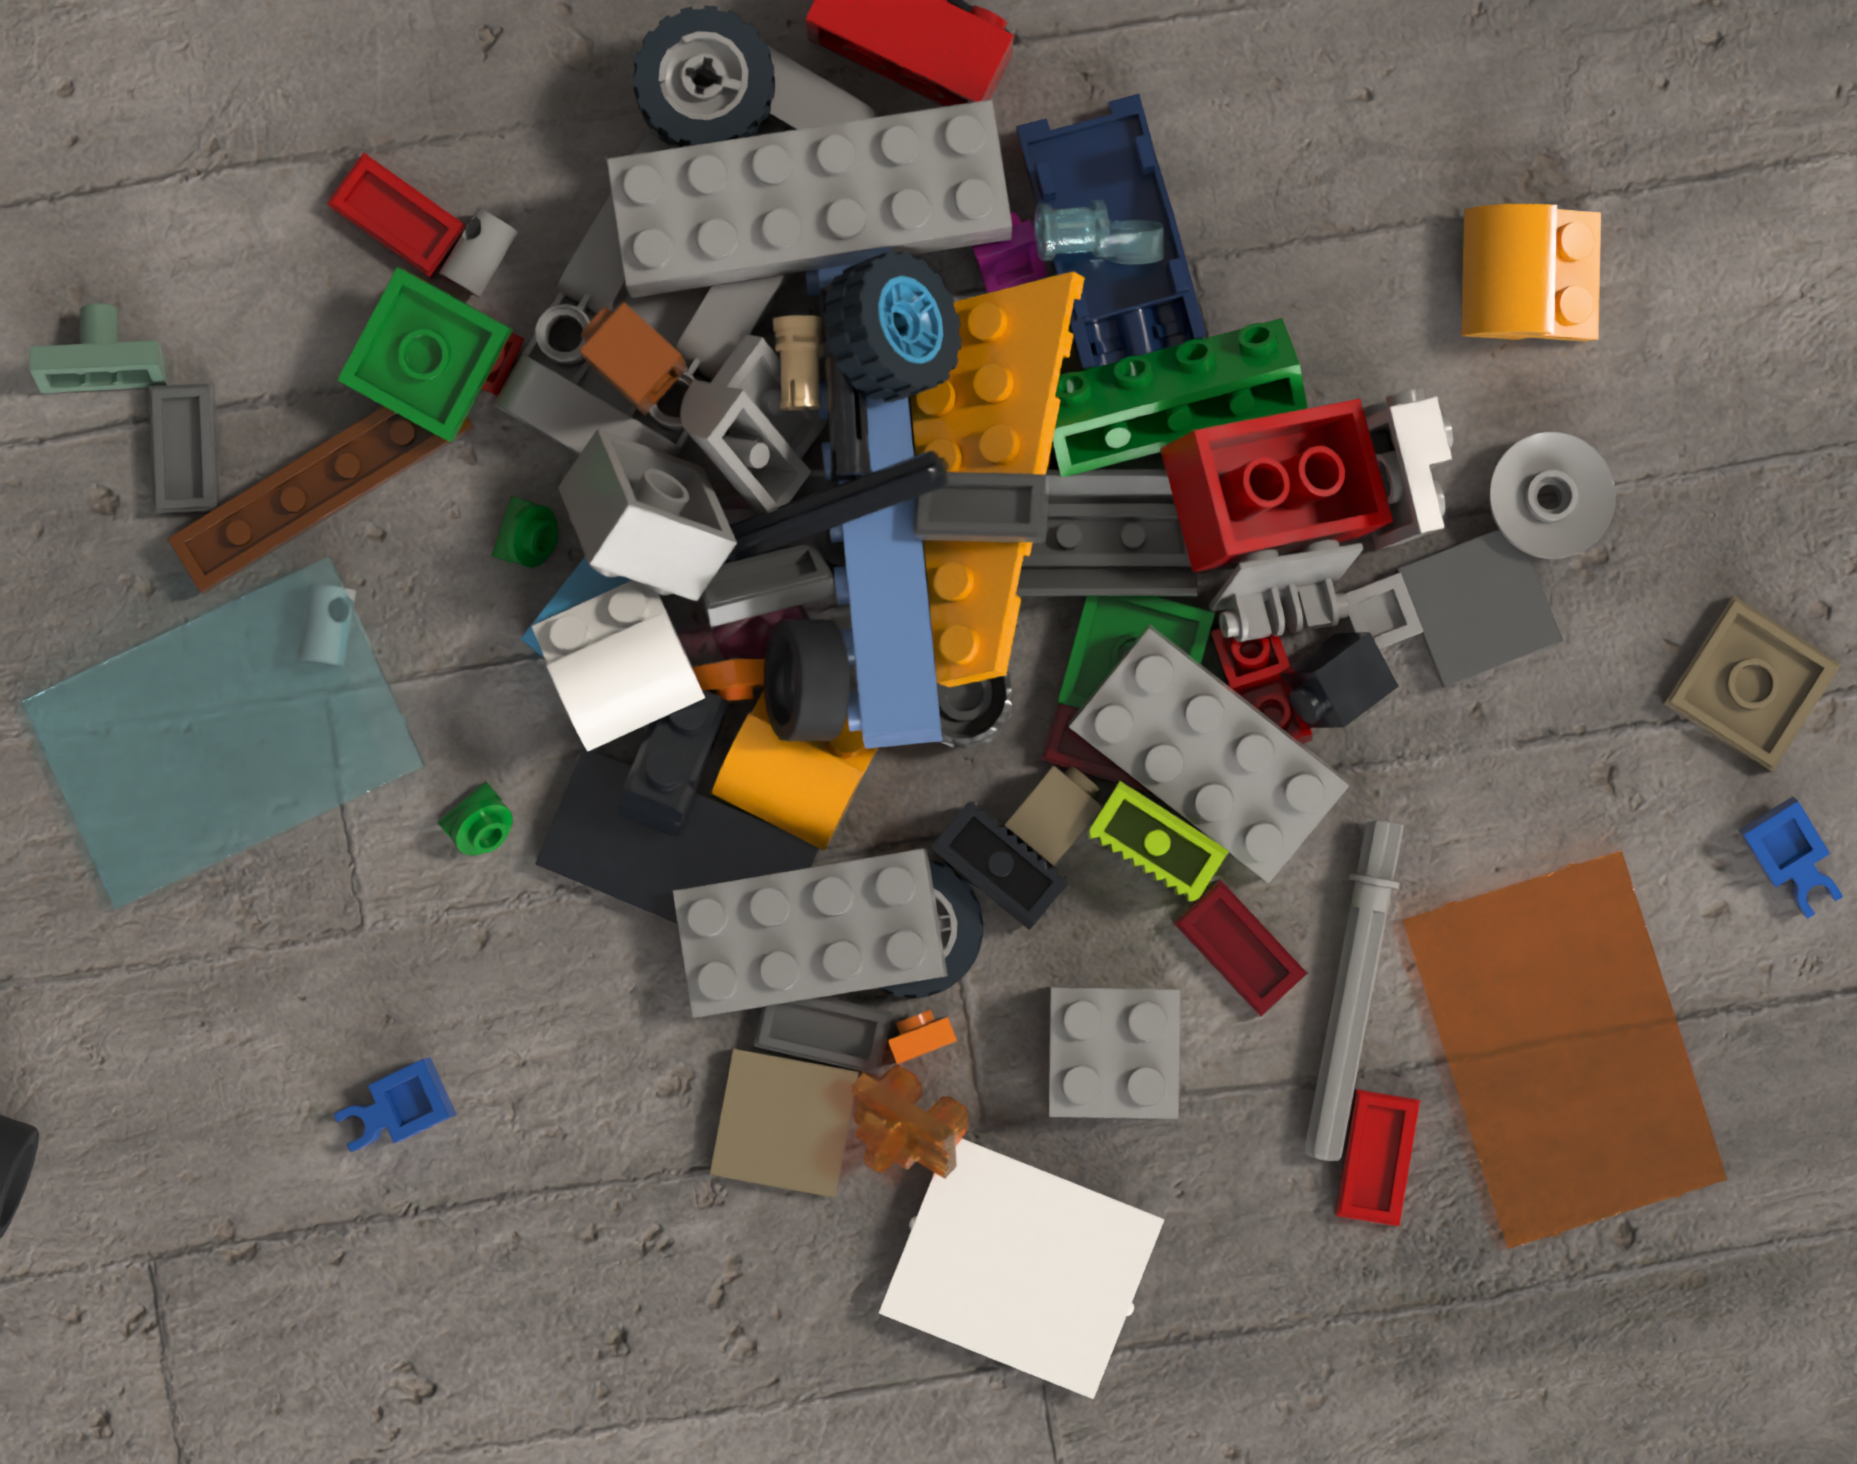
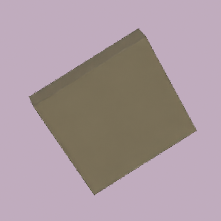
M1732 596L1662 704L1768 772H1773L1842 664L1739 598Z
M733 1048L710 1175L836 1198L859 1071Z

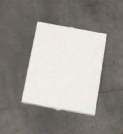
M949 1134L918 1215L912 1217L909 1222L911 1232L879 1314L1094 1399L1125 1318L1131 1315L1134 1310L1133 1298L1165 1219Z

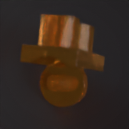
M898 1064L877 1080L863 1073L852 1084V1092L858 1096V1106L854 1114V1122L860 1125L855 1136L867 1144L864 1153V1163L867 1167L881 1173L894 1162L905 1169H910L915 1161L944 1179L957 1167L956 1145L969 1128L968 1110L964 1105L949 1096H941L925 1112L915 1105L922 1097L921 1082L913 1073Z

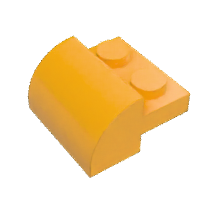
M1495 204L1464 209L1461 336L1510 340L1526 338L1583 342L1598 340L1601 213L1557 209V205Z
M763 690L751 714L748 713L715 781L712 794L825 851L851 804L855 792L878 748L865 749L862 730L850 731L848 712L842 731L832 741L788 742L779 740L770 724Z

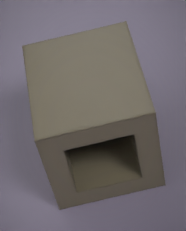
M1072 765L1064 774L1053 766L1004 827L1007 826V830L1013 835H1017V838L1023 843H1027L1031 850L1036 851L1042 859L1047 860V863L1053 867L1103 808L1102 805L1093 799L1101 789Z

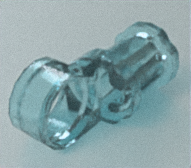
M1091 200L1088 207L1052 209L1050 203L1037 204L1034 230L1038 256L1041 261H1052L1055 254L1092 252L1094 257H1107V260L1120 264H1146L1157 262L1164 258L1163 224L1148 220L1109 221L1106 204L1103 200Z

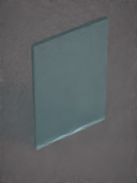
M326 557L22 700V704L40 741V748L44 751L90 852L92 863L97 868L115 909L124 907L426 766L408 728L407 718L402 714L354 609V601L349 598L331 557Z

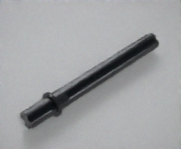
M928 451L733 523L729 526L737 544L723 564L763 554L943 488L949 481L947 474L948 464L945 458H940L936 451Z

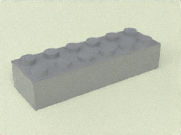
M992 100L607 159L626 287L631 298L856 264L890 251H894V254L904 251L915 255L1012 240V222Z

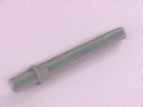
M1367 818L1357 873L1349 874V880L1355 881L1304 1149L1306 1155L1312 1158L1339 1161L1342 1157L1392 888L1399 889L1400 883L1393 881L1404 828L1402 824Z

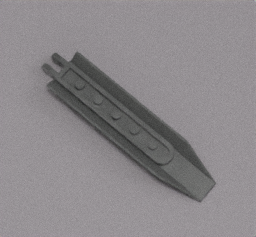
M1166 469L1090 470L1061 478L1059 470L1046 471V475L1050 480L1046 543H1032L1030 556H1023L1016 591L1018 596H1197V572L1192 571ZM812 470L790 502L836 486L838 482L833 480L826 481L825 470ZM739 493L718 499L729 525L758 515ZM830 529L763 553L766 554L818 541L833 577L835 593L834 567L846 566L844 542L832 543ZM1239 563L1209 570L1235 569Z

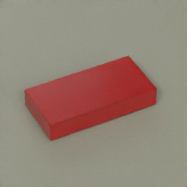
M364 152L327 202L330 208L431 280L449 257L467 225Z
M1355 1089L1335 1210L1336 1216L1400 1227L1420 1105L1419 1099Z

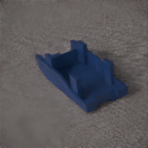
M1139 94L1109 101V115L1050 130L1047 118L1016 126L1017 137L1054 274L1057 276L1074 271L1085 278L1081 299L1074 300L1069 323L1070 332L1074 334L1073 342L1081 367L1085 370L1117 362L1129 356H1140L1181 345L1189 340L1203 339L1204 336H1207L1174 212L1155 154Z

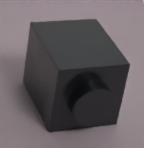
M1370 632L1336 633L1281 673L1290 691L1289 700L1292 708L1307 723L1309 728L1345 727L1399 687Z

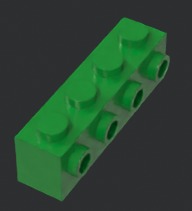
M1283 318L1264 323L1250 324L1242 329L1204 339L1189 340L1174 347L1140 356H1129L1120 361L1088 370L1060 375L1055 395L1061 401L1051 448L1060 476L1063 478L1161 452L1160 448L1194 430L1308 409L1300 363Z

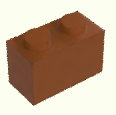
M624 302L615 312L611 311L607 306L603 308L581 333V336L586 341L579 351L588 365L644 416L688 369L682 355Z

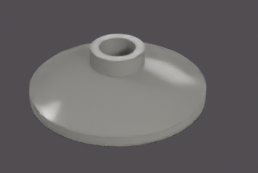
M1541 432L1525 437L1515 443L1497 462L1489 484L1490 510L1498 529L1516 548L1538 558L1562 559L1574 556L1588 549L1607 530L1615 509V483L1604 458L1586 441L1562 432ZM1542 487L1551 488L1557 495V505L1552 510L1545 509L1538 503L1537 493Z

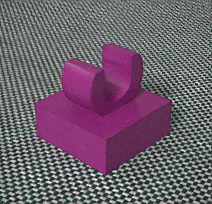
M1010 212L1012 240L971 246L986 293L1033 282L1048 276L1038 237L1031 221L1028 220L1021 223L1019 216L1014 212Z

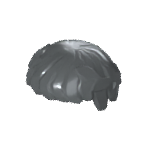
M1008 670L1005 676L950 688L937 683L942 741H938L939 743L953 748L969 749L992 741L1002 732L1004 725L1011 716L1012 700L1014 698V688Z

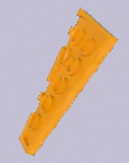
M1072 271L953 303L956 314H959L961 324L959 327V337L962 338L961 349L958 350L957 354L959 360L956 368L949 372L950 377L944 383L910 396L916 456L928 451H936L940 458H945L949 467L947 472L1046 474L1061 401L1055 394L1062 359L1069 358L1074 334L1070 333L1068 328L1074 300L1081 299L1085 279L1083 276ZM924 540L936 680L938 684L950 688L1006 675L1021 598L1016 594L1023 556H1030L1032 543Z

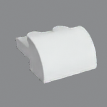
M632 580L531 626L557 691L587 751L705 698L659 594L642 582Z

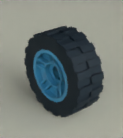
M894 251L886 252L842 270L843 274L834 278L831 283L832 289L826 294L824 302L826 314L823 317L824 327H827L829 349L833 351L837 359V366L842 373L844 372L848 376L850 383L857 390H863L867 397L874 400L881 398L884 402L902 400L944 383L950 377L949 372L956 368L959 360L957 354L958 350L961 349L962 338L959 337V327L961 324L959 314H956L953 303L955 302L950 291L947 292L944 287L943 279L939 274L933 272L928 267V263L923 259H916L911 256V253L904 251L895 254Z

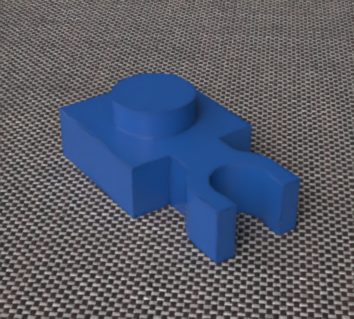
M1793 796L1739 829L1752 854L1774 887H1778L1791 879L1793 900L1807 919L1815 915L1812 907L1807 902V893L1813 886L1824 885L1828 895L1834 901L1843 897L1835 882L1825 873L1818 871L1814 865L1828 856L1830 852L1801 804Z
M428 1057L369 1084L368 1087L375 1101L374 1104L370 1106L366 1104L350 1106L335 1113L334 1117L337 1122L345 1121L354 1115L363 1120L365 1124L363 1136L347 1144L350 1152H354L376 1142L385 1128L388 1129L395 1144L436 1126L457 1114L431 1057Z

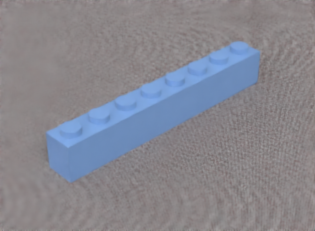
M855 264L805 271L808 297L820 296V288L831 285L836 276L843 274L842 270ZM827 380L819 381L821 401L819 416L820 419H828ZM867 397L868 439L872 472L914 457L908 397L894 402H884L881 398L874 400ZM830 442L822 443L825 478L826 481H832L830 474ZM916 497L830 529L832 543L844 542L846 566L834 567L838 606L850 604L852 629H842L841 632L847 648L849 668L856 667L858 691L850 692L847 711L850 731L862 730L865 749L942 741L923 540H917L914 536Z

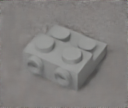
M1419 388L1388 396L1384 402L1364 407L1369 433L1393 519L1392 523L1371 532L1375 551L1398 546L1445 528L1442 519L1445 513L1444 494L1440 484L1435 479H1432L1430 469L1452 460L1450 448L1453 444V431L1449 418L1444 412L1440 411L1437 397L1426 399L1424 388Z

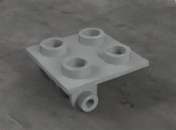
M1324 540L1304 547L1301 553L1279 556L1277 550H1262L1243 557L1209 604L1210 612L1223 609L1227 611L1222 612L1219 618L1223 636L1225 638L1234 637L1237 642L1269 637L1271 633L1273 636H1279L1284 633L1285 621L1291 633L1301 632L1303 625L1305 631L1337 626L1339 619L1348 617L1349 605L1344 593L1335 594L1334 586L1363 550L1362 543L1340 547L1337 540Z

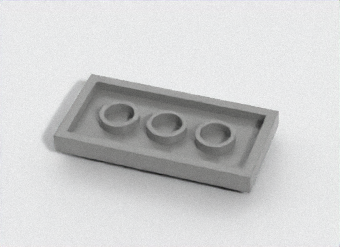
M1150 624L1146 626L1069 721V728L1212 840L1229 850L1230 854L1267 883L1271 882L1350 786L1346 778Z
M927 849L673 891L693 1018L948 976Z

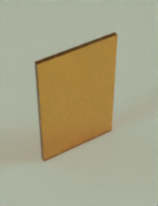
M1622 851L1580 864L1570 863L1567 868L1460 902L1450 901L1444 907L1402 920L1507 1249L1548 1236L1557 1237L1564 1231L1671 1197L1680 1198L1684 1193L1728 1180Z

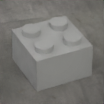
M599 429L595 431L558 487L589 565L599 573L609 577L621 575L642 582L648 588L661 595L674 593L698 601L737 544L704 467Z
M1049 987L1048 1116L1178 1119L1180 989Z

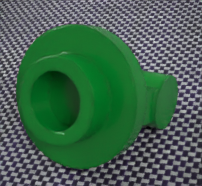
M511 496L491 556L528 568L537 567L544 563L554 551L558 542V524L553 511L546 506Z
M485 781L439 819L437 823L462 853L474 856L492 852L503 844L511 830L513 816L507 806L501 802V797Z

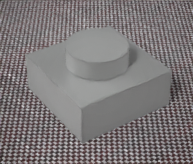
M1401 572L1345 593L1349 605L1347 619L1353 633L1370 632L1379 649L1424 632Z

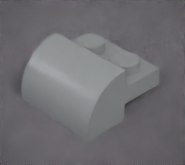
M746 334L711 383L693 380L683 398L680 418L688 434L756 514H760L785 505L792 500L811 473L801 459L828 423V419H820L819 410H809L808 407H806V411H785L779 409V403L781 402L780 358L762 337Z

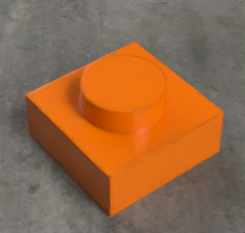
M733 659L692 667L701 689L723 697V699L728 701V704L754 700L753 689L764 687L765 659Z
M931 1009L895 1023L900 1035L888 1039L897 1064L957 1041L948 1016L935 1021Z

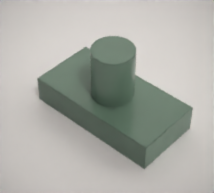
M94 303L80 308V344L30 347V372L40 393L136 389L167 385V361L158 340L118 342V309L109 304Z

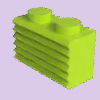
M1121 781L1118 782L1103 808L1087 830L1089 840L1098 838L1100 847L1109 845L1110 854L1119 852L1121 861L1130 859L1132 867L1141 866L1142 874L1152 873L1153 881L1162 879L1164 888L1173 886L1175 895L1184 893L1186 902L1200 898L1229 850Z

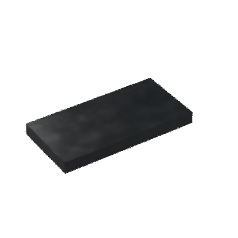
M584 746L535 863L540 867L678 924L673 891L811 868L819 848L774 825L697 793L694 794L678 836H670L626 819L618 814L622 789L632 766L597 751H587Z

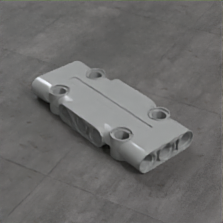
M768 46L771 52L772 63L774 64L775 96L772 99L771 111L766 121L762 120L758 126V132L754 136L879 117V114L858 98ZM701 70L694 75L692 82L696 86V91L704 94L705 88L717 84V79L712 72ZM656 131L655 133L649 132L634 155L680 147L672 143L670 145L659 139ZM611 192L567 265L557 286L559 291L551 307L539 318L535 328L536 332L493 404L578 456L595 431L599 429L676 457L689 435L681 423V418L664 415L658 408V402L644 416L588 365L579 351L585 345L586 340L584 338L576 349L570 352H559L554 350L549 343V335L552 328L559 322L571 320L579 323L584 330L588 323L603 308L607 306L611 311L615 312L624 302L682 355L688 369L674 385H682L689 388L693 380L711 383L746 334L755 336L791 274L631 298L626 287L613 195Z

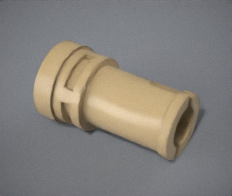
M794 315L773 319V333H775L776 339L775 352L780 353V410L806 411V407L809 410L821 409L818 345L822 343L823 317Z

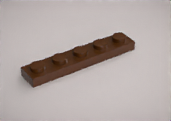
M383 406L167 539L200 593L205 594L452 442H448ZM468 416L455 440L475 429Z

